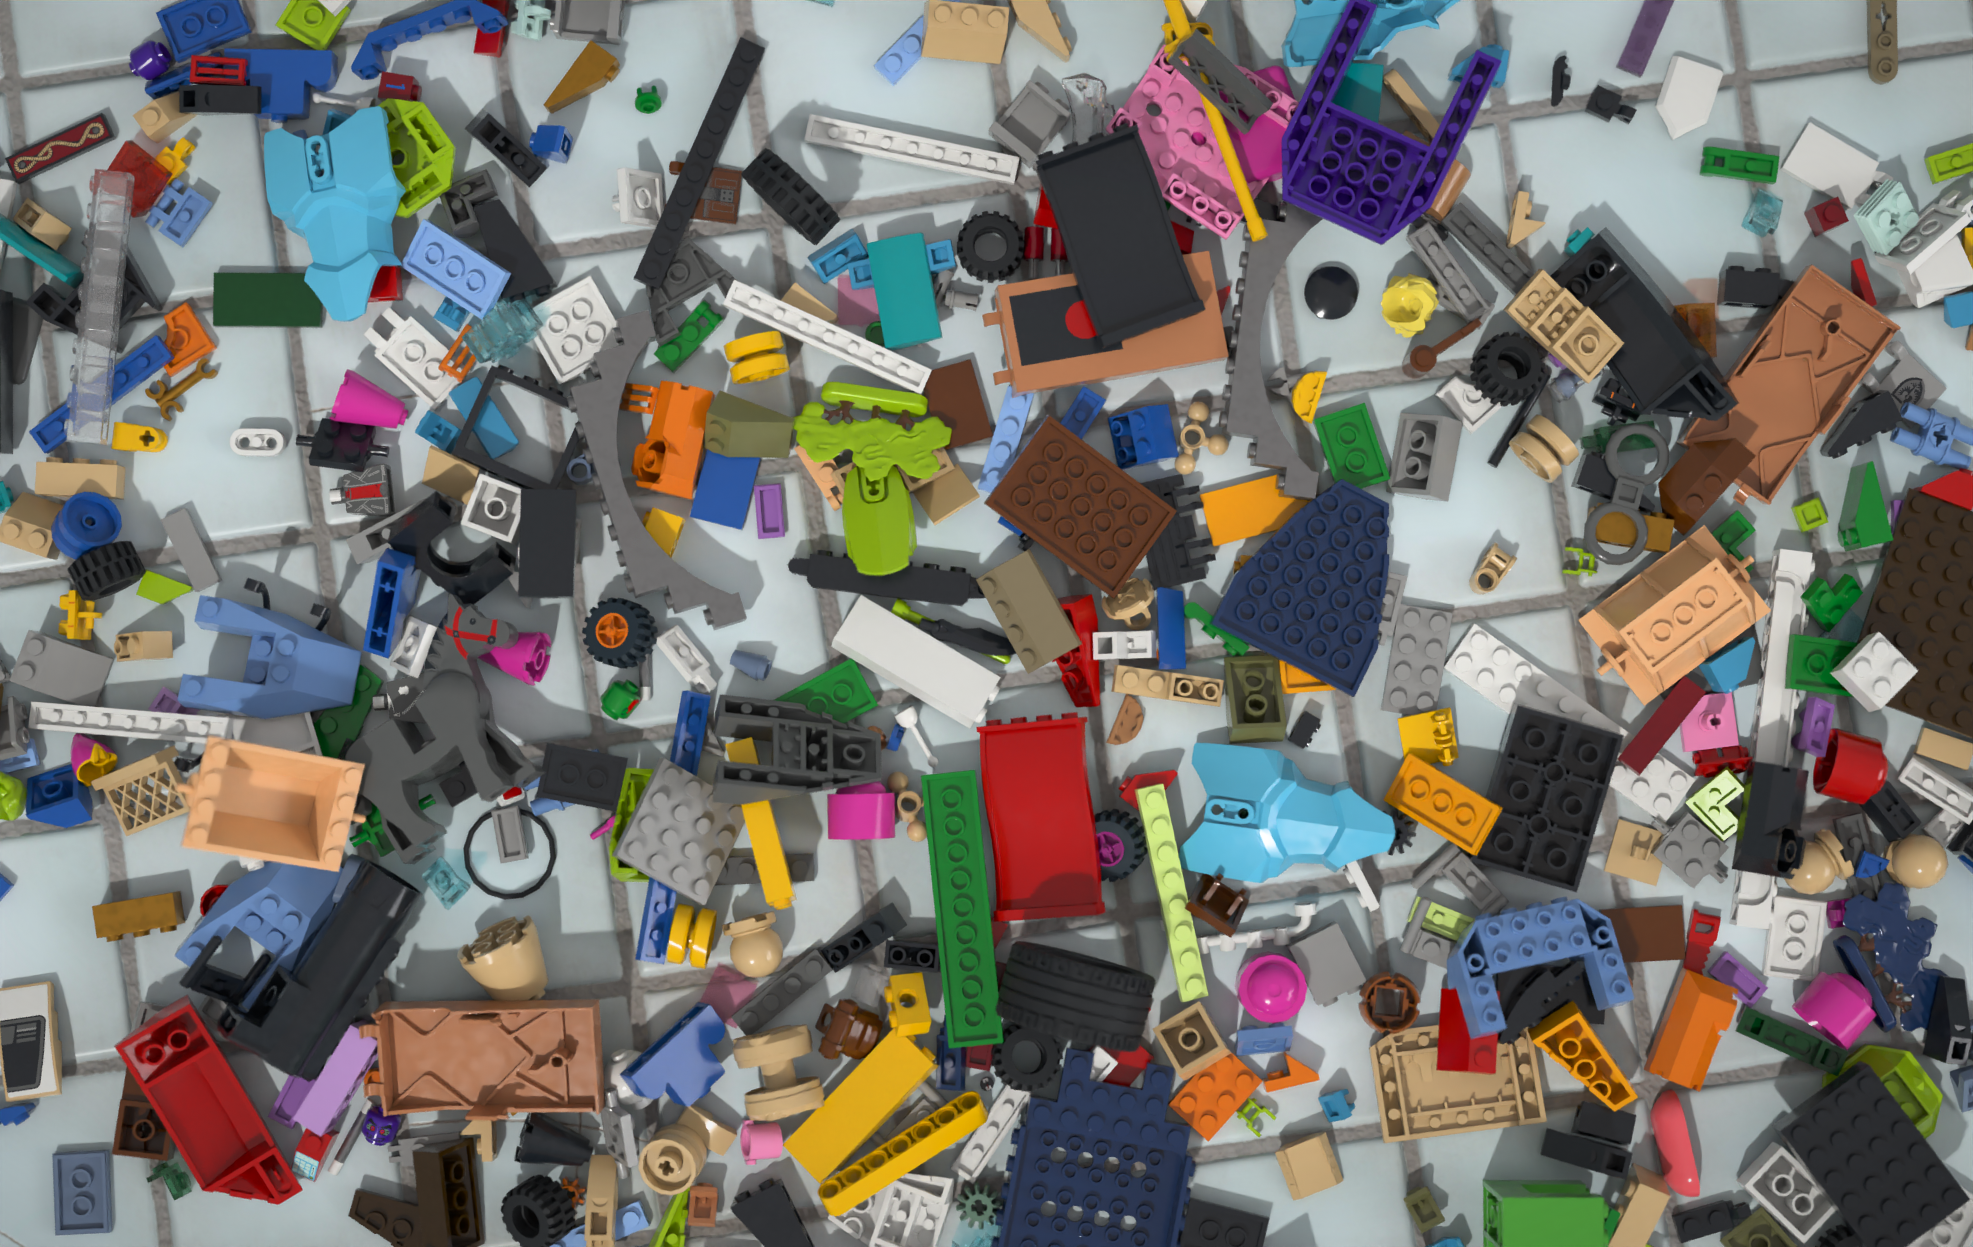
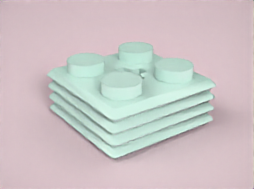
M1886 179L1854 214V218L1872 251L1888 255L1919 221V216L1901 182L1897 183V181L1893 182V180L1889 181V179Z

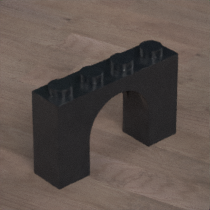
M435 491L391 527L388 543L393 550L415 556L414 567L429 576L435 585L441 586L449 594L459 596L464 604L474 605L514 573L516 558L498 542H495L475 559L467 562H453L441 557L434 550L431 541L454 522L456 507L439 492Z

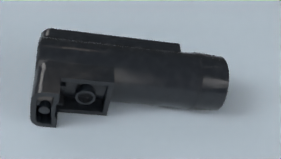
M366 859L357 874L346 886L339 902L294 971L292 972L278 964L248 1011L229 1001L218 1019L217 1030L224 1039L254 1053L266 1063L290 1076L302 1078L308 1082L317 1079L323 1071L324 1063L329 1055L331 1056L337 1048L340 1038L350 1025L354 1023L355 1015L359 1009H362L367 1004L373 987L378 985L383 979L384 970L398 956L401 944L395 937L403 926L406 925L423 893L393 872Z

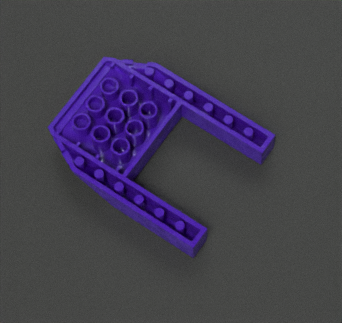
M1350 0L1282 137V200L1379 245H1383L1431 208L1485 100L1502 61L1476 50L1430 147L1333 103L1376 16L1377 5L1367 0Z

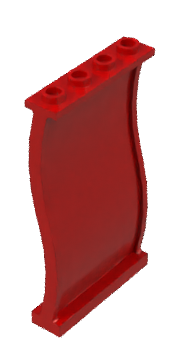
M1078 712L1062 713V719L1052 720V715L1036 716L1035 722H1027V717L1011 718V724L1003 725L1002 719L985 721L986 726L977 727V732L980 733L983 793L995 865L996 910L993 911L994 922L1091 916L1105 913V902H1102L1098 837L1087 772L1085 723L1088 722L1087 717H1078Z

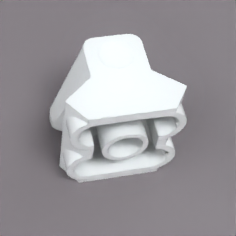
M1957 235L1951 238L1911 274L1897 270L1911 303L1917 308L1973 284V269Z

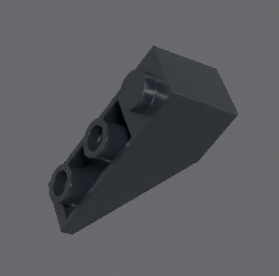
M179 85V113L195 115L261 114V87Z
M1879 390L1856 402L1820 450L1821 455L1826 457L1832 456L1833 459L1841 457L1848 452L1847 448L1852 445L1861 446L1871 441V436L1879 431L1883 434L1896 428L1895 423L1903 420L1888 390Z
M891 903L820 951L836 973L894 936L907 926V923L894 904Z
M1940 975L1923 1055L1943 1063L1966 1066L1972 1036L1965 980Z
M1546 1128L1540 1152L1541 1155L1625 1180L1627 1179L1633 1155L1626 1148Z

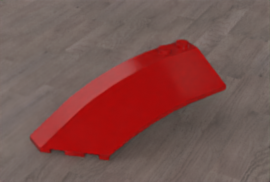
M188 994L163 1008L115 1045L116 1050L176 1144L202 1191L211 1193L216 1191L227 1193L233 1197L249 1200L254 1198L279 1205L303 1190L256 1105Z

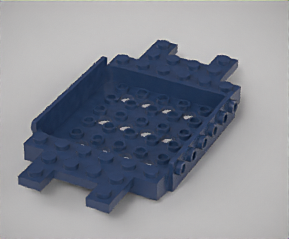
M1067 1047L1057 1099L1029 1095L1024 1120H1018L1017 1128L1013 1127L1011 1144H1014L1012 1155H1008L1005 1171H1009L1007 1182H1003L1000 1198H1003L1002 1209L997 1210L995 1225L998 1226L997 1236L992 1237L991 1247H1180L1181 1243L1177 1241L1178 1233L1184 1230L1186 1216L1182 1214L1183 1206L1189 1203L1191 1188L1187 1187L1189 1177L1194 1176L1196 1161L1192 1160V1155L1187 1151L1191 1126L1187 1123L1165 1120L1174 1067L1146 1062L1142 1089L1090 1079L1094 1052ZM1057 1147L1065 1149L1067 1154L1066 1159L1060 1163L1054 1162L1051 1159V1152ZM1083 1152H1088L1093 1156L1092 1164L1086 1168L1081 1167L1077 1162L1078 1156ZM1109 1157H1115L1119 1160L1120 1165L1115 1172H1108L1104 1168V1162ZM1135 1162H1142L1146 1166V1172L1141 1177H1134L1131 1174L1130 1169ZM1046 1201H1052L1056 1204V1212L1052 1216H1045L1041 1213V1206ZM1072 1206H1079L1083 1210V1216L1078 1221H1072L1067 1216V1212ZM1098 1211H1106L1109 1214V1222L1104 1226H1099L1094 1222V1216ZM1128 1215L1136 1220L1134 1229L1130 1231L1123 1230L1120 1225L1122 1218Z

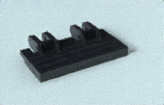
M1182 474L1140 483L1177 511L1145 555L1154 591L1157 590V587L1168 588L1206 579L1204 567L1192 570L1191 566L1215 561V554H1206L1202 557L1190 559L1189 549L1207 547L1212 544L1211 538L1186 543L1185 540L1197 537L1192 515L1179 516L1181 513L1204 508L1203 502L1197 501L1178 507L1176 497L1197 494V492H1200L1199 485L1173 490L1175 487L1185 485Z

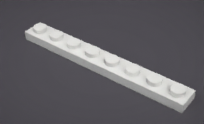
M812 114L809 116L804 139L806 143L1011 185L1015 183L1020 158Z
M736 280L733 281L723 303V306L916 394L921 395L932 371L923 365Z
M31 701L28 728L206 744L208 735L232 740L234 719Z

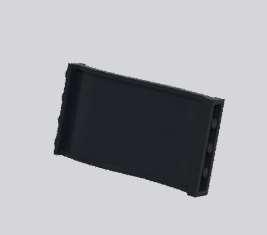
M1128 123L1114 128V133L1104 136L1103 132L1092 135L1088 138L1089 142L1079 145L1076 141L1062 147V152L1053 154V151H1047L1037 156L1038 160L1032 165L1053 213L1074 279L1096 333L1100 350L1197 315L1206 310L1202 299L1200 300L1183 259L1160 186L1139 135L1138 125L1129 127Z

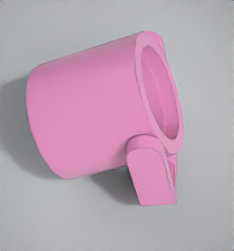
M742 1120L743 1127L741 1129L740 1143L746 1165H754L756 1160L779 1158L781 1156L783 1139L781 1128L777 1122L754 1124V1120Z

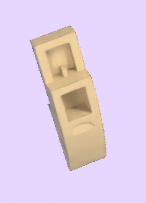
M1115 665L1111 692L1220 707L1224 680Z
M592 1154L587 1186L584 1241H586V1247H615L616 1211L618 1210L617 1164L612 1155Z

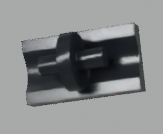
M1609 378L1604 386L1597 391L1592 402L1603 407L1601 413L1609 416L1607 424L1613 426L1617 420L1624 424L1628 419L1636 422L1639 416L1643 414H1640L1639 409L1629 395L1624 397L1618 394L1622 385L1613 378Z

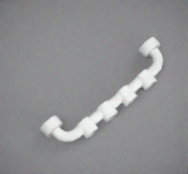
M1299 902L1294 904L1295 916H1301V921L1296 926H1279L1264 930L1252 929L1234 933L1231 938L1224 933L1209 936L1197 935L1199 953H1209V946L1218 945L1220 946V951L1236 950V943L1245 942L1247 948L1263 947L1264 940H1273L1274 945L1290 944L1289 938L1300 936L1308 930L1311 924V915L1317 914L1316 902ZM1161 918V931H1165L1163 919Z

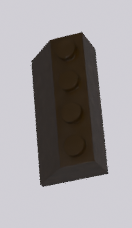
M468 1137L430 1143L413 1150L423 1247H479L485 1244L473 1138Z

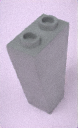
M449 496L445 497L450 503H452L456 507L454 522L452 524L459 522L460 519L458 516V508L455 502L451 500ZM425 499L346 539L356 563H370L379 559L387 548L392 549L388 543L391 527Z

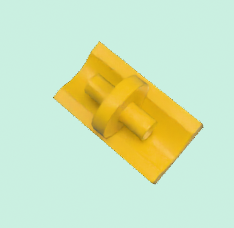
M69 590V594L60 596L59 606L62 610H68V620L60 621L58 633L67 636V639L91 640L94 618L101 619L102 613L94 612L95 602L84 601L77 590Z

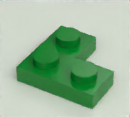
M1736 510L1715 528L1711 534L1728 555L1732 554L1740 562L1744 559V556L1736 548L1756 530ZM1750 564L1745 569L1749 573L1754 568Z
M1844 574L1832 589L1825 580L1817 577L1802 594L1801 599L1820 628L1830 632L1863 592L1855 579L1848 574Z

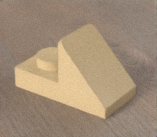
M1518 191L1514 195L1505 245L1508 249L1513 248L1546 224L1545 222L1525 219V217H1529L1532 208V201H1528L1529 192Z
M472 1120L460 1135L481 1134V1138L477 1139V1153L481 1155L482 1162L494 1161L497 1158L496 1121Z

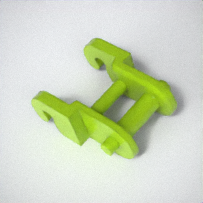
M1565 547V551H1572L1578 554L1579 565L1576 571L1562 570V574L1577 576L1581 575V572L1588 573V576L1597 574V571L1594 570L1595 557L1592 553H1584L1581 548ZM1584 556L1589 557L1588 569H1582Z
M1248 1097L1247 1100L1249 1102L1241 1111L1236 1110L1239 1114L1237 1118H1243L1247 1121L1246 1126L1255 1135L1260 1137L1261 1134L1252 1126L1254 1119L1263 1112L1268 1114L1273 1120L1277 1117L1265 1106L1260 1108L1255 1103L1257 1101L1255 1098L1251 1100ZM1254 1106L1258 1110L1248 1119L1245 1114Z

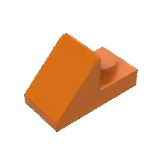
M1283 1052L1288 1073H1283V1070L1267 1073L1268 1077L1263 1078L1262 1082L1264 1090L1268 1093L1317 1081L1320 1078L1316 1071Z

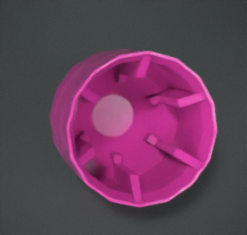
M880 781L837 788L836 793L827 794L828 839L895 838V793L886 792L885 786Z
M1267 951L1254 954L1244 961L1237 972L1235 981L1237 998L1244 1009L1250 1015L1263 1022L1278 1023L1287 1021L1299 1012L1305 1002L1307 986L1304 974L1297 964L1280 953Z
M1820 971L1792 1005L1795 1012L1809 1025L1844 1050H1848L1876 1017V1013L1871 1009L1872 997L1868 989L1849 974L1841 972L1828 975Z

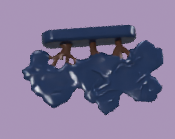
M1889 882L1884 883L1883 888L1878 893V901L1876 902L1861 894L1845 902L1847 910L1844 913L1843 924L1846 928L1859 933L1861 936L1860 944L1857 946L1849 936L1842 935L1833 941V946L1847 973L1868 989L1872 997L1871 1009L1876 1013L1873 1021L1883 1032H1888L1897 1025L1895 1015L1889 1004H1895L1902 1009L1900 1025L1904 1030L1912 1032L1922 1027L1928 1031L1940 975L1948 976L1941 970L1923 968L1922 960L1930 955L1932 948L1930 939L1935 935L1938 925L1924 917L1913 921L1908 920V908L1911 902L1907 891L1902 884H1892ZM1872 933L1873 938L1867 941L1866 936ZM1862 951H1874L1877 964L1876 969L1870 971L1861 954ZM1882 972L1889 973L1894 982L1892 992L1885 996L1875 980V977ZM1901 984V990L1896 991V986ZM1907 993L1912 996V1000L1902 1001L1901 997L1896 998V995ZM1908 1005L1911 1006L1912 1009L1910 1011H1906L1904 1007Z

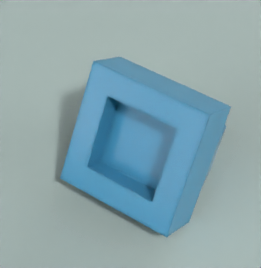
M446 296L433 318L459 332L470 312Z
M1347 1089L1325 1093L1318 1097L1329 1122L1345 1120L1352 1116L1351 1112L1354 1110L1355 1104H1347L1344 1098L1345 1095L1349 1094Z

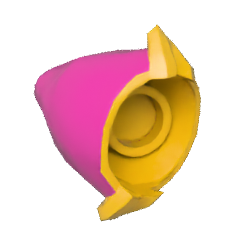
M76 733L71 744L72 769L76 778L83 782L85 787H89L92 785L91 781L111 772L116 766L118 759L116 753L110 747L89 738L84 733Z

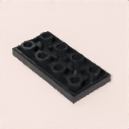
M521 489L519 598H574L576 489Z
M1537 964L1497 973L1496 991H1500L1499 1003L1503 1015L1519 990L1542 968H1547L1554 974L1563 966ZM1582 968L1584 971L1579 974L1580 979L1569 987L1564 985L1557 990L1558 995L1548 1003H1544V1001L1540 1003L1546 1010V1013L1541 1016L1543 1019L1571 1001H1574L1590 1024L1604 1025L1605 1009L1599 1011L1597 1009L1585 968Z

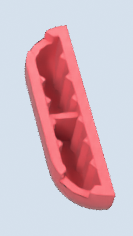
M1670 1089L1661 1094L1650 1113L1663 1176L1666 1183L1676 1193L1686 1197H1698L1700 1194L1699 1178L1685 1116L1677 1094L1674 1090Z

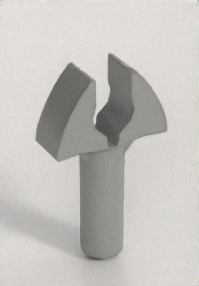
M1281 367L1267 381L1280 379L1286 381V383L1281 388H1273L1269 391L1278 396L1289 397L1291 386H1294L1297 380L1309 372L1288 375L1285 373V368Z

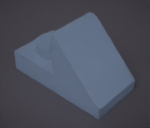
M1973 1065L1950 1071V1079L1961 1112L1973 1110Z

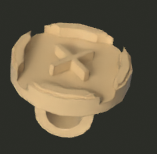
M1129 578L1114 599L1109 595L1107 598L1103 597L1102 608L1108 618L1114 620L1123 619L1128 628L1142 630L1151 622L1148 606L1154 598V589L1147 579L1143 578V581H1139L1138 578ZM1140 612L1144 614L1140 620H1132L1130 618Z

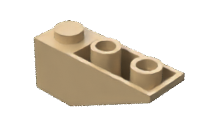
M1008 0L1018 26L1065 63L1068 62L1070 58L1069 52L1072 51L1068 38L1066 36L1062 38L1058 29L1061 27L1060 20L1056 12L1051 13L1048 7L1051 1Z

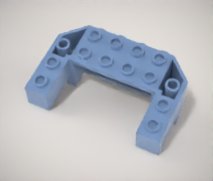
M1567 897L1554 899L1551 901L1552 904L1543 906L1542 902L1527 905L1526 910L1518 912L1517 908H1509L1501 911V915L1492 917L1491 913L1476 916V921L1464 928L1447 959L1449 990L1457 989L1470 1038L1475 1039L1497 1034L1507 1028L1492 979V975L1496 973L1569 958V961L1584 962L1598 1011L1622 1006L1634 1000L1611 919L1579 899L1568 901Z

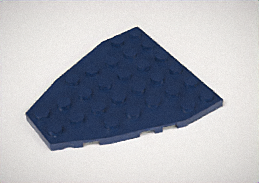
M1343 479L1338 480L1293 514L1232 576L1209 624L1351 697H1355L1379 644L1377 638L1379 623L1382 622V600L1385 598L1389 570V554H1387L1389 503Z

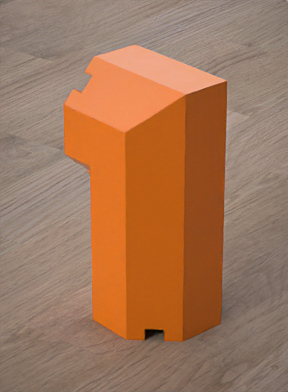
M661 381L650 431L645 437L649 440L645 444L640 443L635 448L631 471L633 475L638 477L639 481L635 480L637 486L678 498L692 500L704 446L706 414L715 399L714 392L690 385L689 387L682 386L681 383Z
M1681 968L1644 1070L1700 1092L1716 1047L1722 1037L1718 1032L1720 1030L1726 1031L1729 1028L1735 1013L1737 1000L1732 999L1733 993L1738 995V989Z

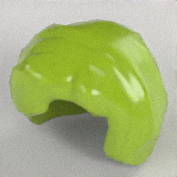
M0 771V819L13 821L21 816L25 810L27 789L21 780Z

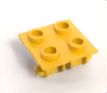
M1450 707L1397 718L1404 761L1409 753L1414 754L1429 764L1442 762L1443 766L1453 765V760L1459 758Z

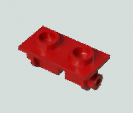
M1742 745L1722 747L1721 753L1723 757L1718 756L1716 748L1697 750V753L1692 754L1693 763L1698 764L1694 777L1702 775L1705 778L1714 777L1726 767L1734 774H1740L1748 770L1749 761H1752L1753 758L1752 756L1748 757V748L1742 747Z

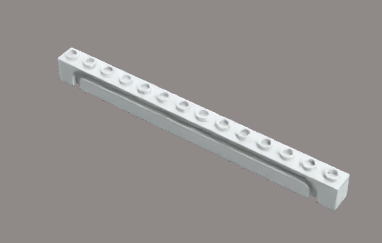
M1786 549L1773 550L1767 596V606L1771 611L1765 615L1761 648L1763 677L1759 679L1757 684L1749 757L1752 756L1753 758L1752 762H1763L1788 767V763H1791L1793 758V747H1790L1791 736H1794L1796 732V720H1793L1794 709H1797L1799 705V694L1796 693L1797 690L1785 689L1789 637L1792 634L1803 635V631L1807 628L1809 622L1806 605L1802 601L1801 596L1808 589L1810 576L1813 575L1815 570V561L1812 560L1813 553ZM1735 870L1729 924L1769 930V924H1772L1774 921V908H1771L1772 898L1776 896L1778 889L1774 876Z

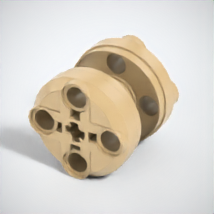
M807 1024L780 1026L733 1039L734 1047L732 1049L738 1068L761 1067L764 1086L744 1094L746 1113L751 1121L777 1120L824 1106V1092L819 1077L796 1078L792 1058L813 1051L811 1032Z

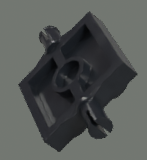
M322 418L318 431L313 437L300 434L296 437V446L312 447L308 458L311 466L364 472L366 462L372 455L387 458L389 455V446L373 444L376 427L370 425L337 422Z

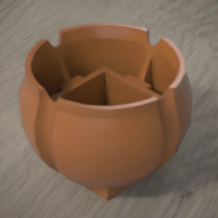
M1388 971L1377 973L1370 977L1360 990L1359 995L1362 997V1001L1358 1003L1360 1014L1372 1029L1383 1033L1385 1030H1389L1390 1034L1403 1032L1416 1021L1420 1010L1417 1008V1004L1421 1002L1419 991L1408 977L1396 972L1394 975H1390ZM1377 988L1400 990L1398 1015L1375 1013Z

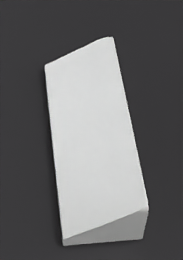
M1914 754L1897 780L1969 825L1973 820V789L1917 754Z

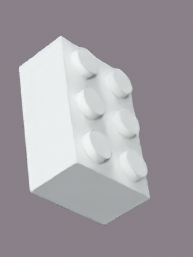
M1772 1142L1736 1180L1794 1238L1802 1243H1805L1835 1212L1801 1164L1781 1145Z

